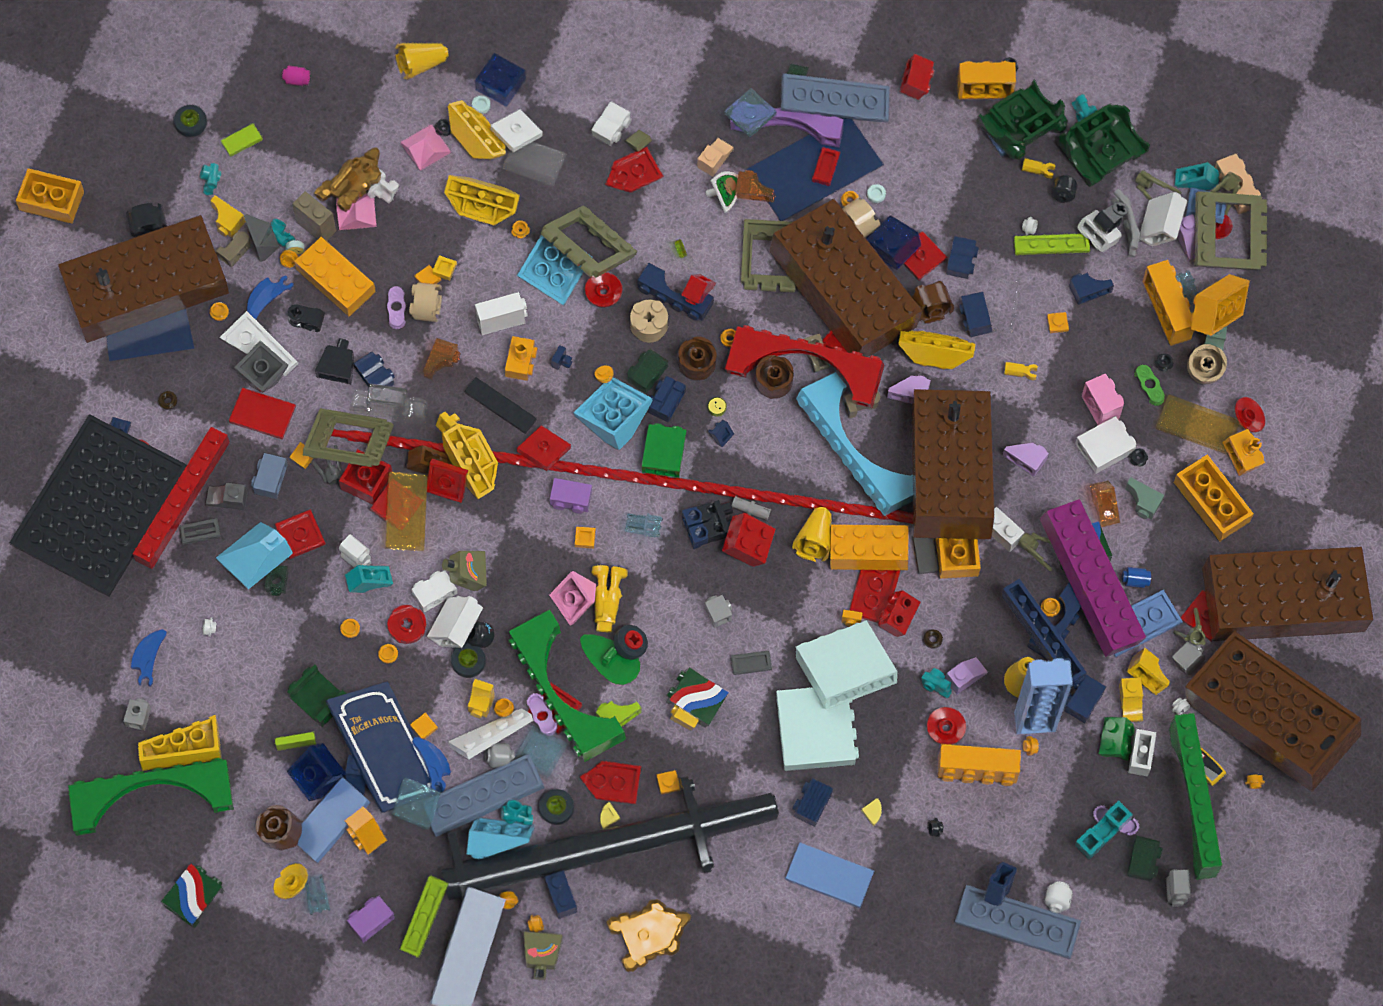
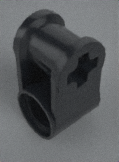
M1115 202L1108 208L1100 211L1095 216L1093 222L1106 234H1109L1113 229L1121 225L1122 218L1128 213V207L1122 202Z
M298 304L289 307L288 321L291 326L320 332L325 316L323 310Z

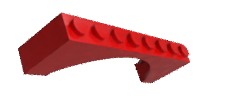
M743 325V327L737 326L725 367L727 373L746 378L747 373L758 366L759 362L766 356L786 354L811 355L826 361L842 374L851 388L854 404L873 408L885 366L881 358L873 355L865 357L862 356V353L856 351L851 353L844 352V349L839 347L827 348L825 344L818 342L815 345L810 344L802 338L793 340L785 334L776 336L772 335V332L768 330L755 331L753 327Z

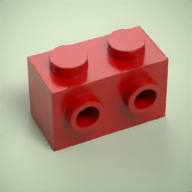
M914 54L906 63L900 92L918 100L923 95H927L930 90L929 81L934 74L932 69L934 62Z
M900 590L893 592L887 600L888 605L880 614L879 619L881 620L878 624L879 627L896 637L906 634L921 603L905 591Z

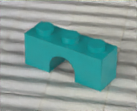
M1118 800L1092 829L1089 828L1076 841L1075 846L1090 860L1132 819L1133 814Z

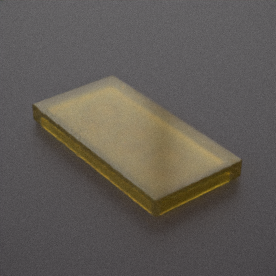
M1168 394L1156 429L1228 455L1222 442L1236 434L1239 421L1236 418Z
M388 473L385 549L424 551L427 475Z

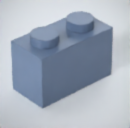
M264 453L263 458L259 459L257 464V476L253 477L251 483L255 494L277 499L288 466L286 458Z

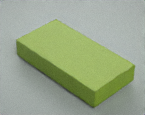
M251 124L221 140V143L229 156L232 157L263 139L255 125Z
M313 732L279 737L275 739V743L279 751L315 745L316 737Z

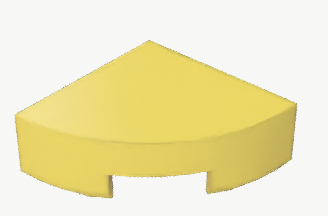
M878 798L862 809L864 815L874 826L879 821L882 811Z
M608 802L600 816L603 829L620 819L611 803Z

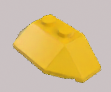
M463 100L448 105L451 132L472 158L493 159L505 155V144L491 130V124L483 114L473 107L466 105V102Z
M455 175L448 176L444 192L460 216L491 225H496L515 214L520 198L519 194L507 188Z
M901 331L899 339L900 347L911 360L922 366L954 369L974 357L975 343H969L967 340L955 336L925 331Z
M457 423L442 433L444 450L452 465L468 470L466 487L477 499H480L494 490L498 462L481 430Z

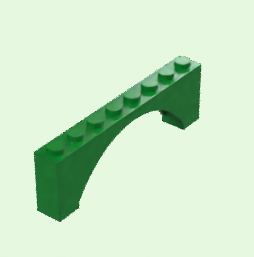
M548 610L510 630L511 639L508 641L513 650H518L519 654L517 656L521 664L527 665L528 669L526 671L530 679L536 680V688L539 694L545 695L547 699L545 703L550 711L554 710L556 714L554 718L559 726L563 725L566 739L568 742L572 740L574 743L573 750L577 757L581 756L584 762L625 741L626 736L615 716L612 718H601L579 712L562 701L552 689L547 676V661L551 646L561 631L554 615Z
M1194 713L1175 715L1169 727L1172 748H1174L1180 761L1188 793L1193 833V865L1196 880L1216 878L1223 865Z
M216 758L208 763L194 762L190 766L175 765L171 769L156 768L152 772L147 773L137 771L129 776L119 774L110 779L96 778L92 782H74L73 785H68L73 830L76 836L96 833V826L100 819L117 800L133 790L157 784L179 786L194 792L212 806L214 813L234 810L227 760Z

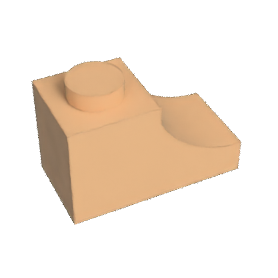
M717 138L711 146L707 145L698 157L697 168L713 177L730 155L733 147Z

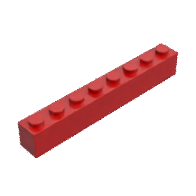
M210 427L133 552L136 562L153 569L229 445L230 441L227 434Z

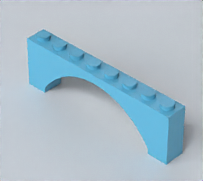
M835 372L802 388L796 398L799 406L805 410L810 420L820 430L821 435L830 443L832 449L842 459L843 464L848 467L854 478L864 488L865 493L873 500L877 509L886 516L913 502V475L898 474L873 464L863 457L846 437L840 421L839 403L847 386L839 375Z

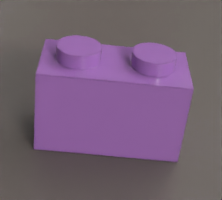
M554 478L550 505L557 510L567 508L579 514L583 513V511L588 512L592 485Z
M378 896L369 899L365 903V907L360 911L355 910L351 913L347 922L364 943L395 919L385 902Z

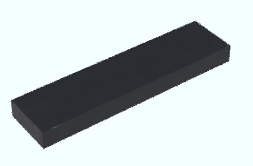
M477 377L474 378L465 390V394L524 434L528 432L537 420L535 416Z

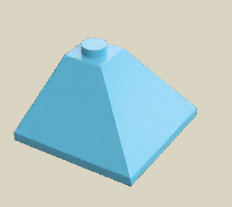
M541 235L517 276L564 305L584 272L580 269L581 265H575L566 257L567 254L564 255L553 246L554 242L550 243Z
M613 377L610 382L603 383L574 412V415L605 443L620 450L633 437L653 400L651 397Z
M260 522L217 556L216 559L247 589H250L292 555L293 551L283 536L275 529Z
M479 817L475 819L469 831L467 854L472 855L471 857L482 859L483 857L529 843L535 825H522V823L518 822L509 824L503 820Z

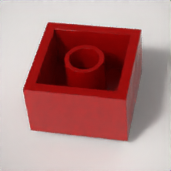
M358 449L356 450V453H362V454L365 453V452H362V451H360V450H358ZM380 461L379 465H372L371 467L349 463L339 480L340 488L373 505L393 474L392 467L384 461Z
M746 513L732 516L722 551L753 567L765 564L775 528Z

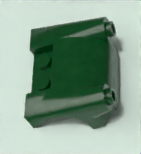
M1035 80L1032 81L1027 89L1023 90V88H1020L993 105L986 115L982 116V114H979L976 123L1013 160L1021 159L1026 154V146L1051 130L1055 133H1061L1068 126L1064 102L1059 99L1057 103H1052L1046 99Z
M1108 104L1074 124L1069 129V132L1062 133L1058 138L1059 147L1089 188L1103 180L1105 175L1131 159L1135 160L1145 154L1150 148V144L1144 141L1135 131L1130 120V110L1125 105Z

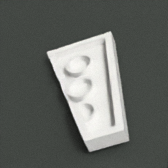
M247 311L220 336L222 340L246 354L261 340L289 365L283 376H286L299 364Z
M519 709L509 716L499 718L452 739L448 743L453 750L470 759L534 720L529 712Z

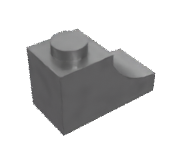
M226 483V485L220 487L209 486L206 506L245 510L246 486Z

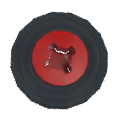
M625 625L616 632L614 646L619 655L625 659L633 660L638 659L646 652L648 640L645 633L639 627Z

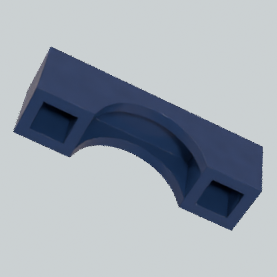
M648 263L638 279V288L642 293L646 295L652 294L656 300L662 303H669L678 312L684 311L695 321L699 319L703 322L714 304V297L710 294H707L703 303L693 305L685 301L686 297L672 291L667 286L665 271L651 263Z
M1070 582L1058 600L1063 609L1064 618L1059 624L1054 626L1063 640L1066 639L1070 632L1067 630L1071 624L1074 626L1080 617L1078 613L1082 609ZM1031 638L1028 648L1045 658Z

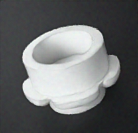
M1032 217L1027 220L1025 219L1022 230L1025 231L1026 235L1028 233L1035 234L1037 220Z
M212 618L204 619L202 633L210 637L216 631V622H213Z
M1177 699L1172 704V711L1176 712L1177 715L1183 714L1182 710L1184 712L1187 711L1190 707L1186 701L1187 699Z

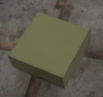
M638 130L625 141L631 148L639 152L652 140L649 135Z

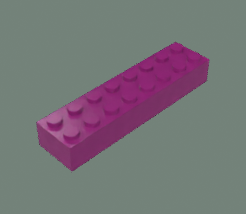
M1078 499L1046 511L1040 518L1042 526L1105 657L1139 645L1146 638V635L1081 500Z

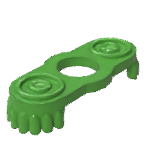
M1140 365L1135 370V377H1138L1141 382V388L1147 393L1149 403L1159 406L1165 400L1160 382L1154 376L1149 366ZM1146 380H1153L1156 386L1152 389L1145 386Z

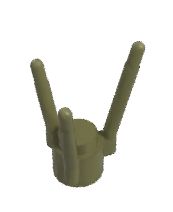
M1142 170L1135 179V182L1138 183L1137 189L1148 200L1152 198L1145 188L1149 189L1154 183L1173 192L1182 193L1171 185L1153 177L1145 170Z
M1229 171L1223 180L1210 192L1217 193L1223 187L1228 191L1233 189L1232 194H1237L1241 188L1239 185L1241 179ZM1227 204L1224 215L1228 214L1232 204Z
M1034 532L1031 535L1025 533L1018 545L1030 553L1046 569L1052 571V568L1043 560V557L1035 551L1039 545L1037 540L1051 544L1050 540Z
M1194 608L1196 627L1191 628L1187 635L1177 630H1174L1173 633L1184 638L1186 641L1190 640L1194 645H1205V634L1201 630L1202 626L1198 609Z

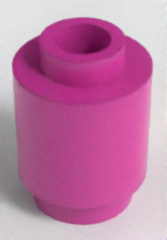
M287 66V69L283 70L282 80H285L286 84L297 86L309 84L310 70L294 66Z

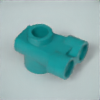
M1085 94L1077 96L1076 100L1071 103L1074 111L1077 112L1076 118L1078 122L1097 111L1094 105H1088Z
M211 163L210 166L205 164L202 166L200 179L206 180L203 188L205 195H212L214 189L217 188V182L220 180L221 171H218L219 165L216 163Z
M276 218L272 220L273 232L281 246H285L289 241L295 240L294 236L284 231L286 224Z
M933 668L930 673L926 671L923 674L922 684L926 690L930 692L934 690L939 695L949 698L952 693V683L945 679V675L940 670Z
M509 800L507 805L501 808V818L509 824L519 822L522 825L531 826L533 824L532 807L522 805L516 800Z

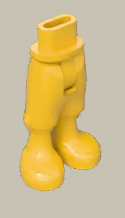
M605 565L593 566L591 573L598 579V586L595 591L596 631L611 633L612 625L615 624L619 600L622 597L619 583L621 579H625L628 576V570L616 566L611 567V584L609 590H607L609 567Z

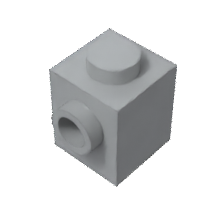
M715 595L707 599L705 610L714 628L732 621V606L729 600H725L723 595L718 597Z
M1189 641L1172 657L1175 663L1188 675L1205 660L1202 654L1204 650L1199 645H1193Z
M129 700L124 718L126 727L145 731L151 707L146 700Z

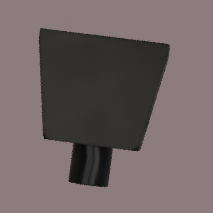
M340 338L338 339L337 346H326L315 369L316 378L352 384L354 353L353 350L347 349L349 345L348 340Z

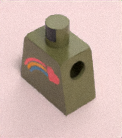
M458 551L451 555L449 559L443 560L442 569L450 571L451 583L471 591H478L487 586L485 551Z
M524 932L527 968H534V979L546 980V969L555 970L563 936L562 934Z

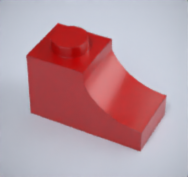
M701 274L691 275L682 296L686 297L685 301L693 305L703 303L707 294L714 289L716 282Z

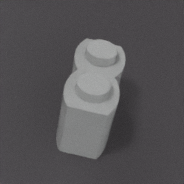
M1172 870L1166 878L1168 903H1172L1174 907L1183 906L1191 896L1189 871Z

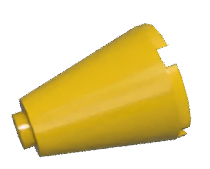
M399 43L395 50L399 49V54H395L400 73L404 71V79L406 80L445 62L446 57H448V50L441 43Z
M824 507L815 508L793 541L792 548L797 550L796 554L799 557L816 562L815 558L822 559V561L829 558L831 551L832 514L828 509Z
M1022 658L1011 665L1005 673L1004 684L1007 690L1017 698H1019L1028 665L1034 661L1033 658Z

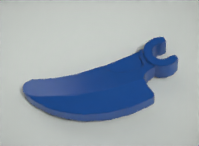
M286 275L281 277L280 282L277 283L271 282L267 277L254 288L248 300L247 312L255 320L272 300L284 291L293 288V283L289 285L283 284L287 280Z
M163 629L146 636L135 649L131 669L141 671V675L138 678L139 685L142 684L143 679L149 680L150 687L153 685L152 673L155 658L167 634Z
M419 737L413 738L412 745L422 757L429 775L430 791L432 793L435 792V785L440 786L441 791H444L446 784L442 777L451 774L446 757L440 749L429 741Z

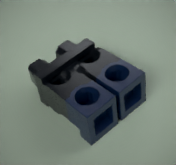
M717 500L713 503L682 510V519L693 549L726 538L732 519L726 520L725 516L733 514L730 502L720 504V501Z

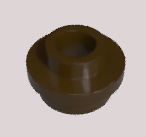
M165 391L159 396L158 402L161 408L170 410L177 405L178 399L175 393ZM170 398L171 402L165 403V400Z
M931 629L924 634L923 641L927 647L935 649L941 646L943 636L938 630ZM934 636L937 641L931 642L929 638Z

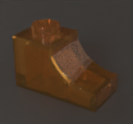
M751 170L739 171L736 186L737 198L774 202V190L763 186L759 182L757 173Z
M436 338L423 370L424 377L432 379L434 374L444 367L452 368L454 362L458 363L461 355L458 344Z
M1109 481L1091 484L1092 501L1101 527L1120 523L1114 486Z

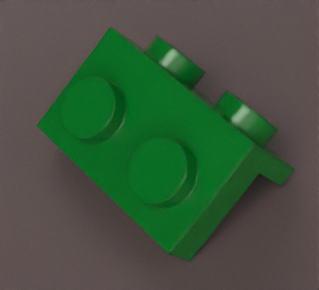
M1105 717L1099 750L1100 756L1120 757L1128 761L1129 754L1132 751L1131 740L1135 733L1134 724L1128 718Z

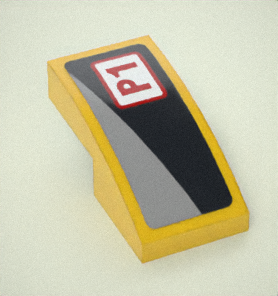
M1201 748L1206 779L1213 786L1226 774V771L1213 757Z

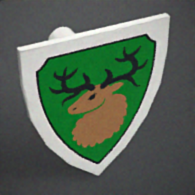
M729 171L721 172L711 179L714 189L706 190L707 197L718 196L725 213L734 205L740 184V176Z

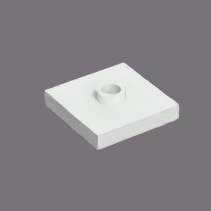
M521 109L491 125V130L512 152L542 137L543 133Z

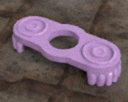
M397 286L389 290V302L387 303L389 324L393 329L403 328L406 323L404 319V311L406 309L404 302L405 293ZM394 302H399L402 305L399 311L391 309V305Z
M533 693L527 700V705L533 714V720L538 724L544 735L551 736L557 730V723L554 722L552 712L545 705L543 696ZM542 711L548 713V718L544 721L537 719L538 713Z
M1100 805L1095 808L1093 816L1097 822L1108 811L1105 806ZM1135 818L1131 819L1120 832L1127 835L1135 834L1139 829L1138 821Z

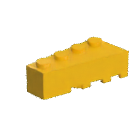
M216 715L202 722H194L186 728L175 729L167 735L162 734L138 743L139 760L142 770L189 765L194 762H211L213 759L221 758Z

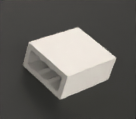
M1176 192L1150 199L1140 231V240L1150 246H1157L1176 240L1187 200Z
M519 292L475 304L476 318L482 335L525 324L527 306L525 299L520 298Z
M1116 416L1078 436L1075 443L1095 474L1128 457L1136 449L1135 439L1128 435L1124 423L1121 420L1119 421Z
M471 596L448 597L427 637L441 647L462 648L483 607L477 604L478 601Z

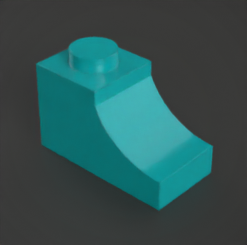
M1208 162L1176 169L1175 186L1177 188L1212 190L1219 183L1220 172Z
M358 565L345 574L349 592L365 593L372 589L393 585L389 566Z

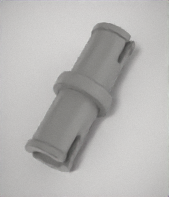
M735 496L732 503V508L746 512L750 516L760 517L766 521L771 512V509L757 505L755 501L749 502Z

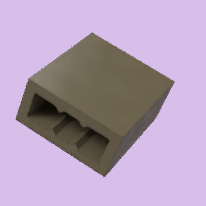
M306 191L292 203L296 223L317 240L322 237L328 241L336 233L333 213Z

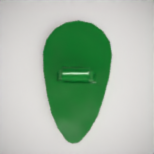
M586 634L580 638L585 655L608 681L624 685L631 683L637 678L640 672L639 658L633 660L625 659L616 651L614 641L608 638Z

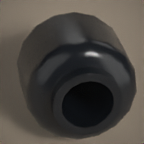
M1069 175L1057 177L1052 188L1054 199L1061 203L1072 201L1077 191L1076 180Z
M476 621L467 637V641L472 646L486 648L494 640V629L489 623Z

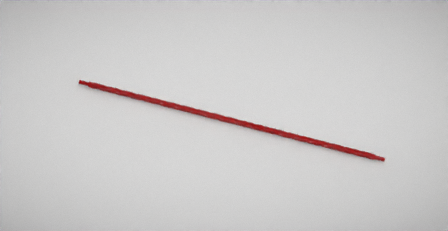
M334 429L331 436L346 438L348 441L368 443L372 433ZM390 435L386 445L408 450L423 445L446 454L443 443L406 439ZM492 451L498 463L542 469L522 455ZM558 460L548 469L557 472L597 476L619 481L626 480L632 483L657 485L673 489H685L693 492L714 493L735 498L737 496L738 498L774 502L788 506H803L809 509L824 507L829 511L863 515L884 520L891 519L913 524V512L895 510L884 516L880 510L873 506L848 504L840 501L788 495L771 491H759L752 488L671 478L663 475L611 469L595 465H582Z

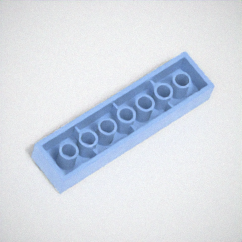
M1058 658L1051 662L1034 660L1032 663H1029L1014 711L1017 734L1056 732L1072 686L1070 660L1064 661V659Z

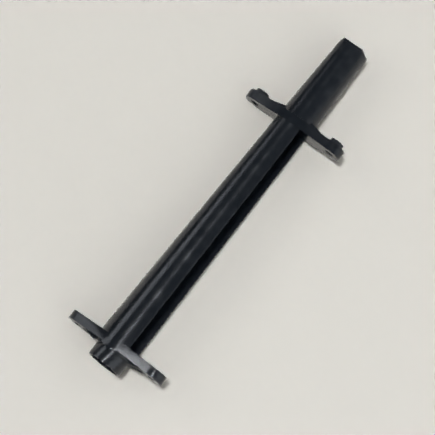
M688 776L680 778L686 811L507 850L483 857L482 859L471 858L462 860L456 833H447L453 867L441 870L443 880L449 883L446 889L449 901L460 898L462 903L467 887L485 892L548 876L563 870L568 871L693 838L703 874L711 873V868H714L712 856L708 857L707 838L778 820L779 810L775 795L767 793L700 808L692 791H695L693 780H689Z

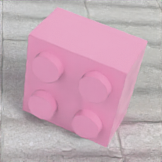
M1105 373L1085 382L1082 398L1097 425L1115 416L1119 419L1124 406V400L1115 391L1113 380L1109 379Z

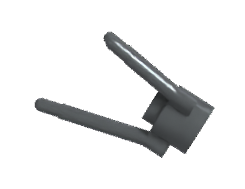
M314 459L311 461V464L322 476L324 483L328 482L329 485H333L339 482L343 474L341 462L336 461V468L330 460L325 459L328 467L324 473Z

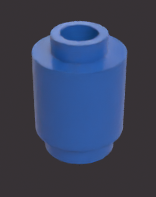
M1127 567L1126 571L1123 570L1122 582H1125V586L1144 588L1145 586H1150L1151 571H1146L1144 568Z

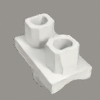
M380 170L381 180L377 184H371V187L368 189V196L370 198L377 196L390 203L393 200L394 194L398 191L399 184L394 180L387 183L385 181V173Z

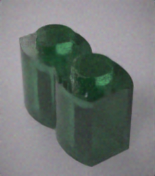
M651 349L643 352L638 359L639 363L635 366L632 365L627 372L628 382L645 394L649 392L668 368V360Z
M1136 836L1127 877L1151 882L1153 877L1156 878L1159 867L1155 866L1156 859H1160L1162 854V847H1159L1160 841Z

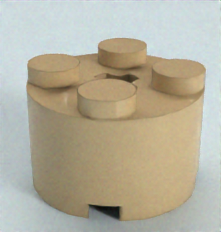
M858 197L842 208L865 238L881 227L879 219L876 221L874 219L875 212L864 199L861 200V197Z
M419 282L417 285L413 284L412 296H414V303L410 304L409 312L414 317V320L438 322L435 315L440 314L442 296L438 295V290L442 291L441 285Z
M644 300L633 306L630 315V326L634 336L643 342L651 343L660 340L665 335L668 329V313L662 302Z
M1209 344L1197 347L1191 353L1187 362L1189 375L1199 384L1215 383L1222 377L1227 367V358L1220 348ZM1204 360L1207 363L1211 362L1209 369L1203 366Z

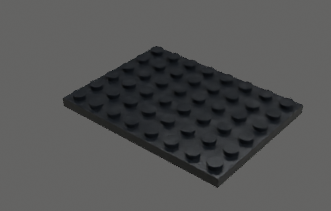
M89 414L9 543L15 548L110 597L134 557L133 552L187 464Z

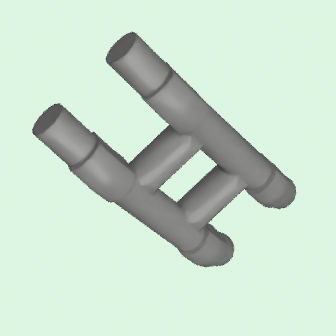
M1117 189L1114 192L1116 197L1111 202L1113 204L1115 202H1122L1128 207V213L1122 220L1129 241L1128 257L1135 258L1138 242L1140 241V232L1135 222L1130 199L1120 189Z

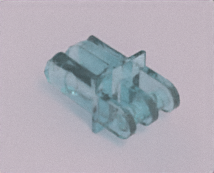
M1187 270L1186 273H1179L1175 277L1177 282L1180 281L1182 284L1184 298H1187L1190 305L1194 304L1196 294L1199 292L1194 284L1195 278L1193 279L1190 271Z
M627 513L625 532L643 534L645 537H660L659 530L662 527L660 522L663 521V518L649 515V513L647 516Z
M319 875L322 893L318 891L315 877H311L314 890L313 895L310 893L308 879L305 884L311 915L317 911L322 913V910L326 909L330 911L323 875ZM320 900H326V903L320 905ZM317 901L318 905L312 907L311 903Z

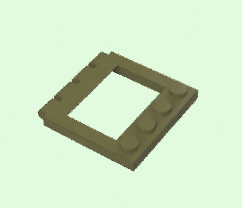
M1196 192L1195 266L1260 270L1261 266L1267 267V253H1261V250H1267V235L1261 234V232H1267V216H1261V214L1267 213V200L1261 199L1260 195ZM1216 203L1251 205L1250 259L1215 257Z
M584 205L544 225L541 235L550 243L554 242L553 246L561 253L567 254L566 257L575 265H581L580 269L589 277H599L632 259L638 252ZM576 222L584 224L588 227L589 232L594 236L600 237L602 243L607 247L613 248L616 253L598 263L561 230Z
M744 219L741 283L745 284L744 290H757L758 284H761V291L776 292V285H780V292L795 293L796 285L789 276L751 274L753 240L772 241L773 234L792 222Z
M320 408L303 448V455L368 467L372 465L377 466L380 464L394 425L391 422H387V419ZM336 423L373 429L364 454L327 448Z

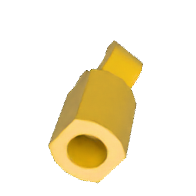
M1025 158L1022 171L1038 175L1043 174L1046 178L1052 179L1053 173L1047 170H1055L1056 165L1053 163L1043 164V162Z
M1006 362L1004 375L1026 376L1029 380H1036L1037 375L1031 374L1030 371H1037L1038 366L1035 364L1025 366V364Z

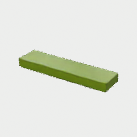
M1083 234L1014 236L1015 255L1090 252L1089 239Z
M431 875L429 876L400 950L416 957L420 956L449 883Z

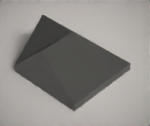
M246 214L244 215L246 225L259 259L262 262L279 248V244L271 223Z
M260 340L234 368L251 387L263 393L279 382L289 365Z

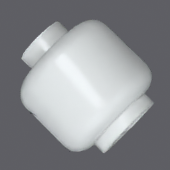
M1055 882L1047 888L1045 904L1052 912L1061 913L1069 909L1073 896L1069 885L1064 882Z

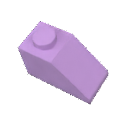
M1193 214L1182 218L1177 236L1188 260L1195 258V217Z
M910 376L890 387L887 398L913 404L914 389L929 390L930 380L924 376Z
M1034 443L1006 446L1003 452L1005 458L1032 476L1037 474L1046 462L1049 454L1044 447Z
M973 658L960 663L947 672L945 679L952 683L951 688L956 694H959L988 672L977 658Z

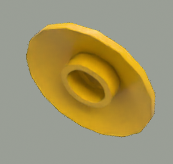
M297 863L284 868L280 872L281 876L274 882V893L281 899H289L297 895L307 882V869L302 864Z

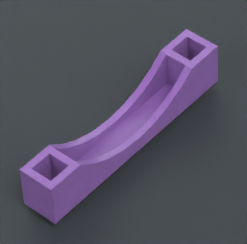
M746 102L734 103L730 121L732 130L751 132L766 126H791L809 133L822 145L840 147L843 132V119L836 116L826 117L819 114L781 111V108L775 109L768 108L765 105H750Z

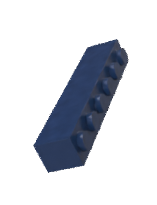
M1018 579L1003 588L1002 598L1047 661L1051 662L1058 658H1062L1064 661L1070 660L1071 688L1083 681L1087 672L1022 581Z

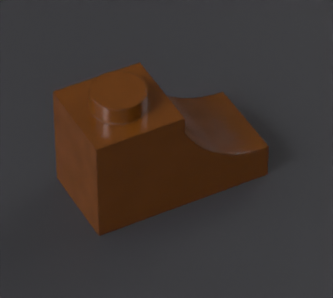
M422 445L409 450L407 469L424 474L429 472V465L432 459L451 465L452 463L447 454Z

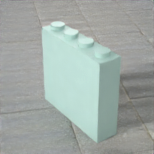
M867 620L796 646V659L826 710L897 683V670Z
M814 688L777 691L776 698L784 771L855 765L856 759H859L858 747H854V740H857L856 728H852L851 721H854V710H850L849 706L852 700L826 710Z

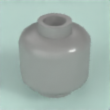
M495 743L485 749V762L491 768L507 765L515 758L514 750H511L508 743Z

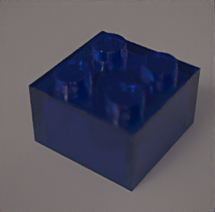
M494 53L476 78L475 89L507 107L525 82L526 71Z
M891 215L866 239L881 259L896 270L921 246L918 232Z
M324 743L310 746L287 770V773L309 802L323 798L346 774Z

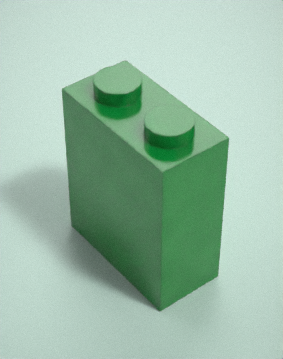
M659 423L649 424L642 461V473L680 478L686 430L679 426L665 427Z

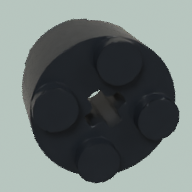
M152 203L140 204L132 207V212H126L132 237H138L167 227L162 204L157 203L158 206H153Z

